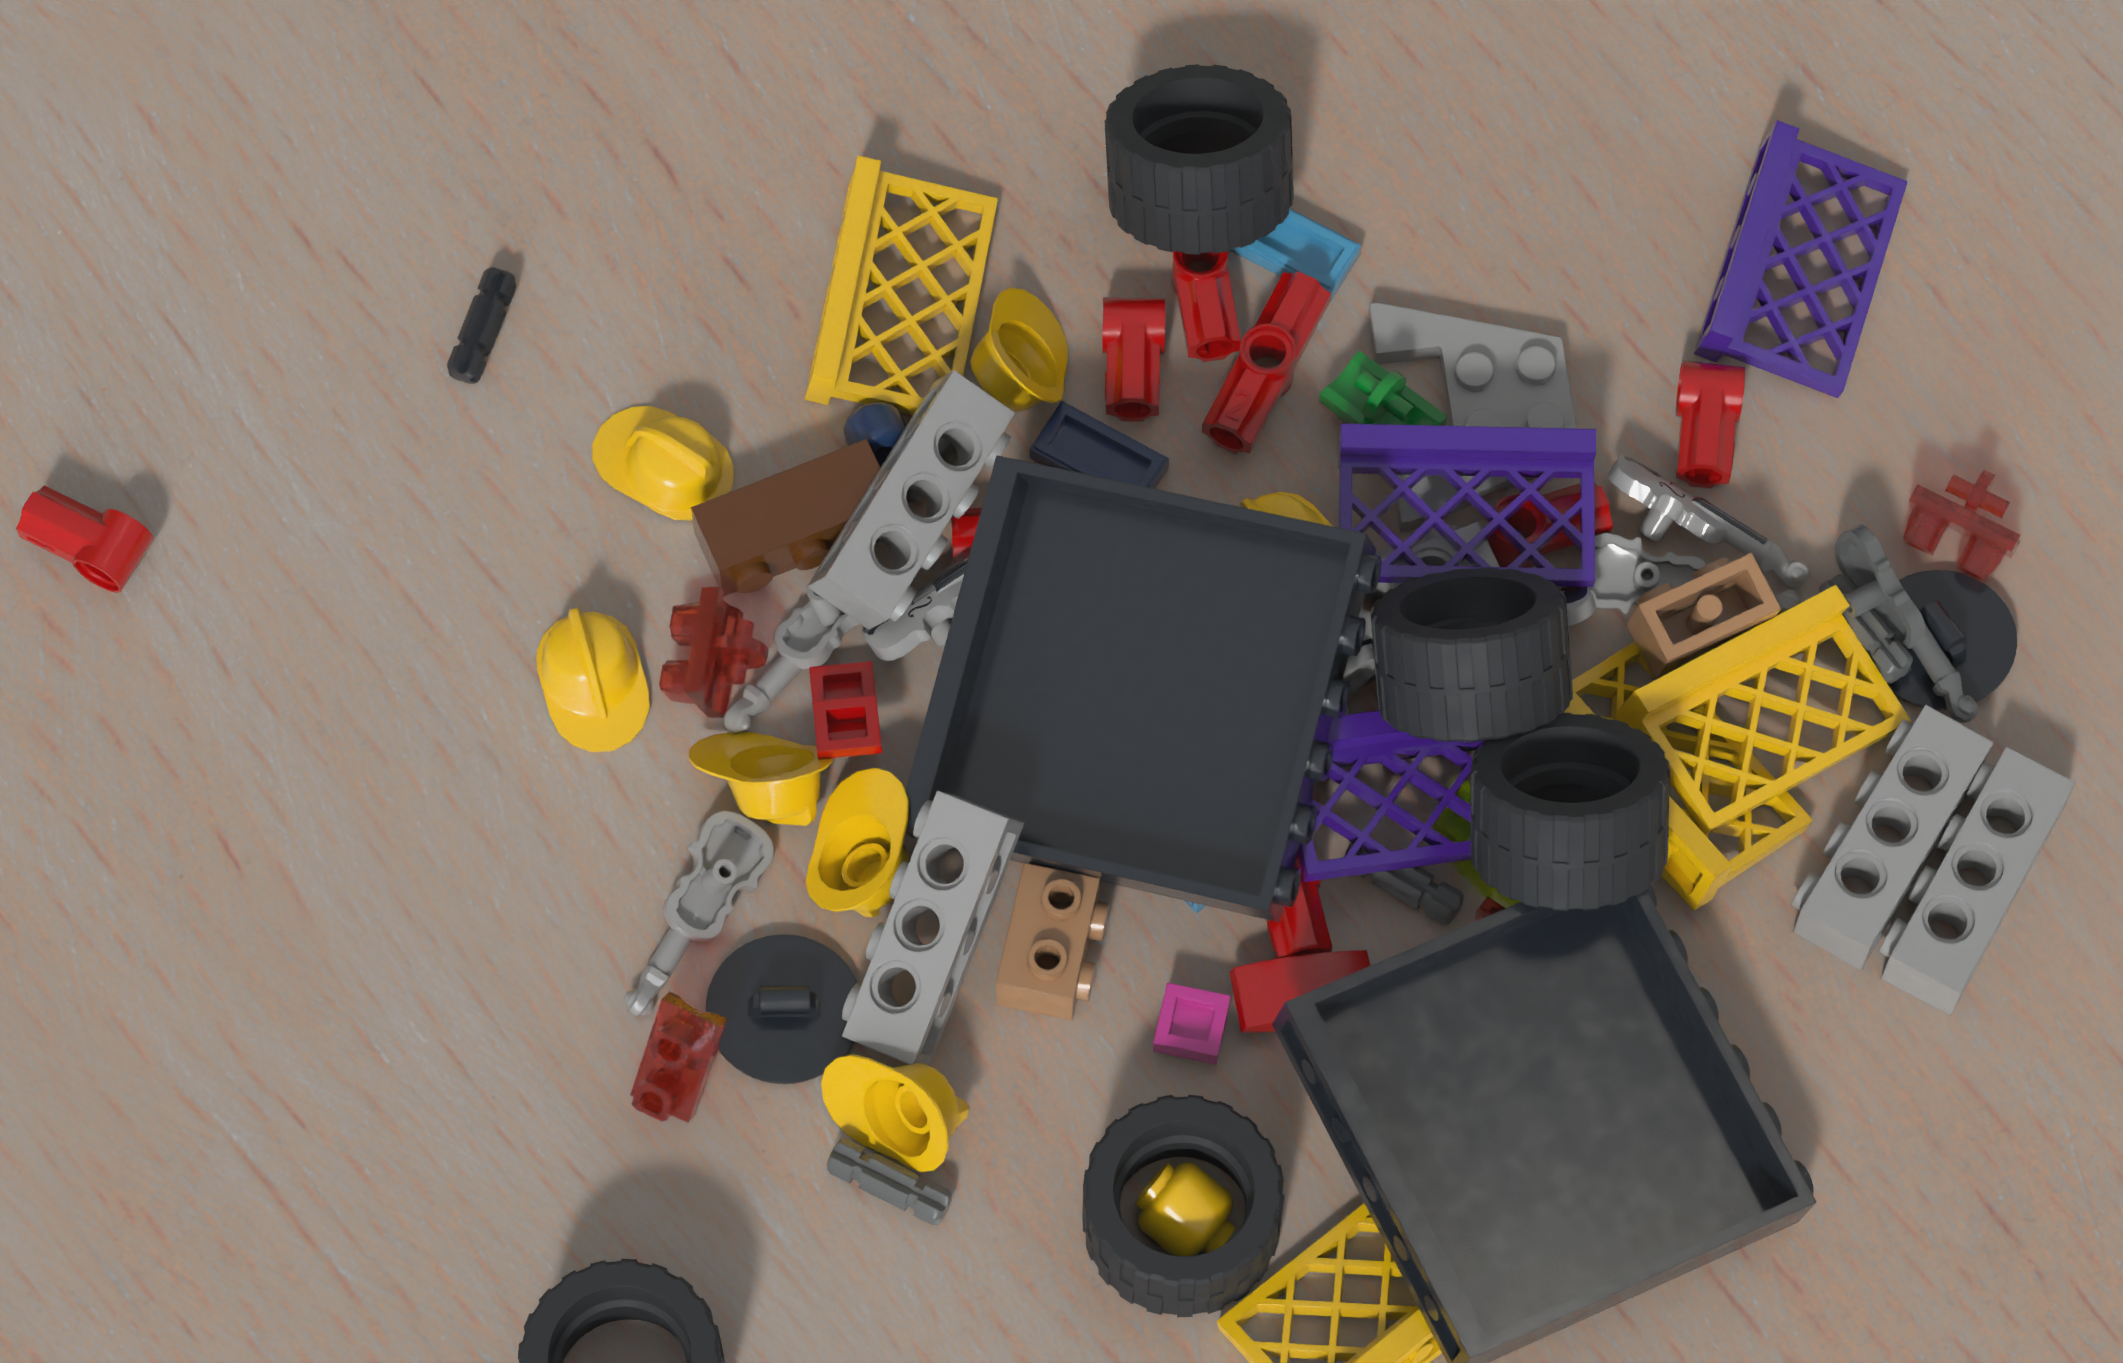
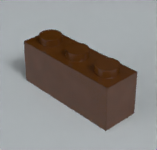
M867 439L691 507L695 536L723 597L737 591L746 594L760 590L768 585L773 577L795 568L798 570H810L821 565L880 470Z

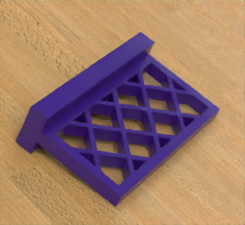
M1777 120L1759 146L1693 354L1716 363L1723 354L1839 398L1846 385L1908 181L1798 140L1797 136L1800 128ZM1799 161L1821 169L1830 187L1807 196L1795 175ZM1866 186L1888 195L1883 211L1864 218L1850 191ZM1790 194L1794 202L1785 205ZM1836 197L1851 224L1827 233L1813 206ZM1800 212L1814 239L1790 248L1779 228V223L1781 219ZM1878 225L1876 235L1874 236L1870 228ZM1857 234L1869 257L1867 263L1848 271L1833 243ZM1773 246L1777 252V255L1769 257ZM1820 249L1835 276L1811 286L1796 258ZM1783 264L1798 292L1774 301L1762 277L1765 271ZM1862 277L1860 287L1858 289L1854 280ZM1841 286L1853 309L1851 316L1832 323L1817 295ZM1757 298L1761 307L1752 310ZM1804 301L1819 329L1794 338L1780 311ZM1767 317L1782 344L1765 350L1744 342L1743 338L1748 324ZM1843 330H1846L1845 335H1844V339H1843V342H1842V340H1841L1840 336L1838 335V333L1841 332V331H1843ZM1825 339L1836 359L1833 374L1831 375L1810 367L1800 348Z
M1341 424L1338 441V528L1364 533L1371 527L1394 549L1382 561L1378 583H1403L1410 579L1414 580L1435 572L1440 573L1462 568L1491 567L1475 550L1498 529L1522 554L1508 567H1493L1494 569L1508 568L1529 574L1534 573L1561 587H1594V459L1596 456V429ZM1352 474H1379L1394 491L1371 511L1352 493ZM1397 475L1410 476L1403 482ZM1426 475H1442L1458 491L1436 512L1411 490ZM1460 476L1474 477L1466 483ZM1489 476L1506 477L1521 492L1499 514L1475 491ZM1523 477H1537V479L1530 484ZM1552 478H1580V500L1564 515L1538 492ZM1401 498L1405 499L1426 520L1404 542L1379 519ZM1465 499L1490 522L1468 543L1443 521ZM1528 500L1554 523L1533 544L1528 543L1507 522ZM1352 509L1363 519L1353 529ZM1579 513L1580 531L1570 523ZM1433 528L1458 551L1443 566H1427L1411 550ZM1562 531L1580 548V569L1554 568L1539 551ZM1403 558L1409 565L1394 564ZM1466 559L1473 566L1458 565H1460ZM1530 560L1537 568L1522 567Z
M1380 710L1343 715L1341 719L1333 718L1327 742L1333 743L1334 750L1331 768L1327 777L1338 783L1339 787L1325 806L1312 799L1311 805L1317 807V821L1313 836L1323 823L1352 842L1353 846L1343 858L1318 861L1313 839H1311L1309 844L1301 843L1298 857L1304 882L1471 860V838L1469 841L1453 843L1432 829V827L1446 807L1471 822V805L1455 794L1471 774L1473 756L1467 754L1466 751L1478 749L1482 746L1484 740L1479 742H1442L1413 737L1390 726V723H1387L1381 717ZM1443 755L1463 768L1449 790L1417 770L1426 757ZM1415 758L1411 765L1404 761L1405 759ZM1381 763L1401 776V779L1387 798L1356 778L1364 765ZM1353 766L1349 773L1342 769L1343 767ZM1408 782L1440 802L1425 823L1394 804ZM1346 790L1378 810L1363 832L1332 812ZM1384 815L1416 835L1407 849L1390 851L1369 837ZM1422 841H1425L1426 843H1428L1429 845H1431V846L1419 847V845L1421 844ZM1360 849L1368 853L1356 856Z

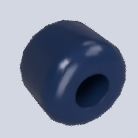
M873 402L853 411L847 418L843 430L847 446L867 439L881 468L906 428V423L902 413L895 406L885 402Z

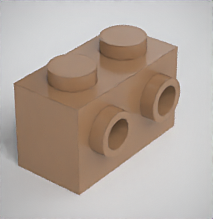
M1752 553L1730 563L1727 557L1717 559L1694 572L1693 580L1674 589L1670 583L1661 585L1636 600L1638 606L1626 626L1654 680L1777 616L1781 607Z
M1023 863L996 979V1005L1073 1021L1077 999L1089 1001L1092 992L1096 963L1086 961L1091 939L1103 941L1109 915L1110 903L1100 901V878Z

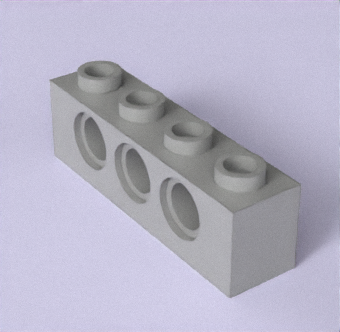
M955 370L935 381L807 587L868 630L889 619L896 622L907 610L916 594V590L909 585L921 567L928 570L944 550L948 538L941 533L952 515L960 518L976 498L980 488L973 481L984 464L991 467L995 462L996 455L1001 456L1009 444L1011 436L1004 431L1015 415V412ZM940 438L948 440L956 448L958 453L957 466L946 463L940 456L938 451ZM908 489L918 492L924 498L927 506L925 518L915 515L909 509L906 501ZM876 540L886 543L892 549L895 556L893 569L885 568L877 561L874 553Z
M1927 705L1924 706L1914 724L1903 719L1885 750V753L1892 756L1893 759L1883 775L1875 770L1870 772L1854 801L1856 805L1862 807L1861 812L1852 826L1841 821L1831 836L1823 852V855L1831 858L1830 863L1821 877L1810 872L1796 894L1792 906L1799 909L1800 914L1793 933L1855 968L1862 970L1953 816L1967 796V792L1983 762H1986L1994 742ZM1909 775L1922 776L1932 784L1933 789L1917 791L1905 782L1904 777ZM1881 825L1890 826L1900 833L1903 840L1895 843L1883 841L1877 837L1873 828ZM1851 876L1859 877L1870 885L1872 891L1867 894H1855L1843 885L1842 879Z
M2007 746L1996 766L1985 761L1983 762L1967 792L1968 797L1976 800L1967 818L1957 813L1953 816L1938 845V848L1947 852L1938 871L1926 865L1909 897L1910 901L1918 904L1909 923L1897 918L1879 953L1889 957L1881 978L1882 980L1951 1016L2064 810L2076 782ZM1991 817L2005 818L2014 825L2016 832L2011 834L1999 833L1989 825L1987 819ZM1974 869L1986 878L1988 884L1984 886L1969 885L1961 879L1958 871ZM1934 921L1947 922L1957 930L1959 937L1955 939L1940 938L1932 932L1929 923Z
M941 791L936 792L933 801L927 800L924 803L914 825L913 835L919 839L910 862L904 861L899 866L891 883L889 894L895 900L886 924L879 923L869 939L866 958L871 960L865 978L862 985L858 983L854 985L845 1001L842 1019L847 1021L842 1037L910 1065L915 1063L931 1065L1024 822L959 796ZM956 848L963 857V871L958 879L951 883H946L940 875L939 863L945 852ZM932 909L939 918L940 929L937 937L931 943L924 945L917 937L916 922L924 911ZM907 970L914 977L916 991L912 1000L906 1005L901 1006L893 997L892 984L900 972Z

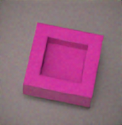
M1167 983L1153 1042V1052L1217 1065L1231 996Z

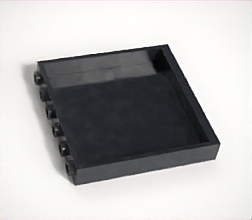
M996 455L906 787L909 799V812L905 833L911 838L919 839L913 835L918 813L927 800L933 801L936 792L941 791L959 796L1024 822L1011 856V861L1100 878L1102 882L1280 923L1284 906L1293 907L1299 892L1301 870L1294 867L1300 844H1309L1315 830L1317 807L1311 805L1316 782L1317 780L1324 782L1331 768L1334 748L1333 743L1327 742L1332 720L1333 718L1341 719L1347 706L1350 684L1348 680H1343L1348 658L1349 655L1357 656L1363 644L1366 621L1365 618H1361L1359 615L1365 593L1373 594L1379 582L1382 558L1375 555L1376 547L1366 533Z
M1651 884L1647 890L1637 896L1627 898L1625 902L1613 906L1606 905L1593 910L1572 909L1559 911L1546 907L1537 908L1525 905L1523 902L1517 903L1286 1001L1272 1023L1281 1044L1447 1363H1489L1792 1226L1798 1223L1817 1203L1813 1196L1812 1179L1807 1169L1800 1161L1793 1160L1781 1138L1782 1128L1776 1112L1767 1102H1762L1750 1081V1068L1745 1055L1738 1046L1730 1044L1718 1022L1719 1012L1716 1002L1706 988L1699 987L1687 965V951L1681 938L1675 931L1668 930L1656 908V894Z

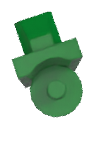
M1360 350L1350 360L1342 373L1320 392L1319 402L1334 412L1346 424L1445 426L1447 421V415L1406 386L1407 380L1397 371L1389 373Z

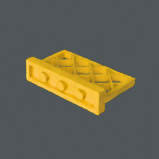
M857 155L848 184L804 400L829 405L831 397L865 405L873 402H885L895 406L901 413L914 415L924 398L919 397L908 380L931 367L935 369L940 378L952 370L964 376L998 198L880 171V160ZM886 192L911 198L922 214L898 227L884 208ZM955 208L981 214L978 230L960 241L956 239L941 218V216ZM930 223L947 248L922 261L906 239V236ZM881 225L887 234L877 239ZM895 244L911 268L887 282L874 264L873 256L888 246ZM975 246L973 258L971 259L966 250ZM955 258L969 277L968 284L947 295L930 271ZM919 277L936 303L912 316L894 291ZM870 279L876 288L866 293ZM884 298L901 323L875 336L861 316L862 310ZM964 300L961 315L955 305ZM944 312L958 331L956 340L936 350L919 325ZM908 332L925 358L901 371L883 346ZM859 334L865 343L855 348L857 335ZM870 353H873L890 377L874 387L848 381L851 365ZM953 355L950 369L944 360ZM897 387L901 393L891 390Z
M1837 585L1826 589L1635 690L1614 714L1619 721L1627 723L1630 727L1639 729L1650 736L1651 740L1658 743L1664 750L1665 758L1669 761L1670 783L1705 835L1893 734L1903 719L1908 722L1911 721L1842 615L1850 605ZM1833 637L1847 659L1844 674L1814 665L1818 644ZM1804 652L1802 661L1793 659ZM1776 668L1799 676L1795 701L1764 692L1767 672ZM1754 679L1752 688L1743 685ZM1811 680L1841 689L1837 715L1806 705ZM1853 693L1873 699L1886 720L1871 726L1849 719ZM1727 695L1749 702L1745 728L1713 719L1717 698ZM1704 706L1702 715L1692 712ZM1761 706L1792 716L1787 742L1756 732ZM1803 720L1834 729L1829 751L1821 753L1799 746ZM1672 722H1677L1699 729L1695 754L1691 755L1673 749L1661 728ZM1710 733L1742 743L1737 769L1706 759ZM1845 733L1855 736L1844 742ZM1753 747L1784 756L1779 778L1770 780L1748 773ZM1795 760L1805 763L1794 769ZM1686 768L1691 770V774L1688 773ZM1702 774L1734 783L1731 801L1728 806L1715 813L1713 812L1699 790ZM1745 787L1755 790L1744 796Z
M1631 643L1573 679V699L1563 713L1595 715L1580 698L1583 694L1588 693L1611 698V718L1601 717L1618 720L1614 715L1635 690L1641 688L1624 684L1625 668L1638 661L1652 676L1636 643ZM1704 706L1692 712L1702 715ZM1714 713V718H1713V719H1717V720L1722 721V720ZM1666 726L1661 728L1673 749L1695 753L1699 729H1697V736L1666 730ZM1710 733L1706 759L1709 760L1710 756L1729 760L1737 769L1742 743ZM1752 754L1748 773L1776 780ZM1702 774L1699 790L1707 802L1709 794L1731 798L1734 783ZM1745 787L1744 796L1755 790ZM1787 791L1762 804L1772 807L1786 822L1778 829L1752 823L1751 810L1740 816L1739 820H1733L1713 831L1714 833L1738 837V855L1729 861L1708 839V834L1705 835L1700 830L1687 809L1680 808L1669 796L1667 864L1663 867V874L1661 876L1693 911L1712 900L1721 886L1808 829L1813 819ZM1751 840L1757 841L1755 844L1751 846Z
M1365 1203L1217 1320L1218 1329L1249 1363H1273L1269 1357H1280V1363H1289L1290 1358L1328 1360L1327 1363H1337V1360L1347 1361L1346 1363H1430L1442 1353L1417 1305H1389L1391 1276L1402 1277L1396 1263L1392 1262L1393 1257L1386 1244L1384 1261L1346 1259L1347 1241L1357 1233H1380ZM1337 1250V1259L1327 1258ZM1309 1272L1335 1273L1333 1302L1295 1300L1297 1281ZM1344 1274L1382 1276L1380 1304L1342 1302ZM1287 1290L1286 1299H1276ZM1258 1312L1284 1314L1282 1343L1253 1341L1241 1326ZM1294 1314L1331 1316L1329 1345L1291 1343ZM1340 1318L1379 1319L1377 1338L1365 1347L1338 1346ZM1387 1320H1398L1387 1329Z

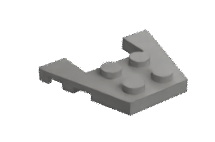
M1369 303L1368 318L1374 358L1377 364L1433 358L1440 359L1450 426L1577 428L1561 337L1384 303ZM1410 475L1397 476L1404 482ZM1426 475L1411 489L1434 512L1438 511L1458 492L1442 475ZM1474 476L1460 477L1468 483ZM1489 476L1475 491L1480 496H1484L1502 487H1505L1507 491L1515 486L1506 477ZM1523 477V478H1524L1525 480H1527V481H1530V480H1533V479H1535V478H1537V477ZM1401 498L1396 502L1400 533L1413 531L1424 523L1425 519L1405 499ZM1465 499L1451 512V514L1460 511L1464 508H1467L1472 504L1467 499Z

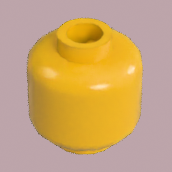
M1166 1163L1153 1176L1134 1203L1141 1209L1137 1221L1140 1230L1173 1256H1196L1201 1250L1204 1253L1211 1252L1223 1246L1235 1230V1226L1227 1220L1233 1209V1196L1193 1163H1183L1176 1168Z

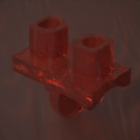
M1984 469L1975 484L1955 474L1951 477L1945 491L1965 500L1964 507L1917 484L1909 499V507L1912 509V512L1907 522L1903 542L1928 555L1934 556L1947 529L1950 528L1970 538L1956 564V568L1986 583L2000 566L2005 556L2012 559L2020 544V534L1978 514L1981 508L2002 519L2010 504V501L1989 492L1996 474Z
M702 587L699 602L673 606L669 625L671 637L679 646H692L689 660H667L662 665L659 682L660 690L671 701L696 704L708 718H724L728 709L732 684H744L747 669H757L765 666L769 652L768 647L764 643L752 638L755 624L752 621L743 619L744 613L739 608L731 606L723 600L724 591L720 587Z
M669 991L661 999L630 1094L633 1096L632 1106L636 1110L659 1121H667L672 1115L689 1123L696 1115L728 1019L719 1014L695 1009L688 1005L679 995Z

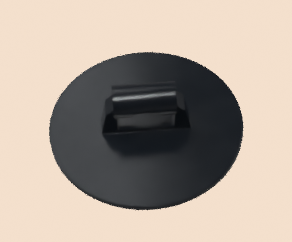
M1922 571L1900 579L1899 582L1920 611L1956 671H1959L1962 679L1963 694L1970 695L1975 702H1978L1994 692L2009 674L2017 649L2016 626L2004 601L1983 582L1955 571ZM1909 649L1908 652L1913 657L1912 669L1906 676L1887 684L1894 695L1905 702L1923 708L1927 705L1934 710H1947L1945 698L1935 695L1932 690L1935 685L1913 649Z
M785 934L755 939L730 954L717 969L711 980L706 998V1020L711 1038L719 1052L732 1066L754 1079L773 1084H795L815 1079L823 1075L825 1068L837 1057L846 1056L854 1044V1041L842 1037L847 1021L842 1019V1011L847 996L854 985L857 984V981L847 964L834 951L815 940Z

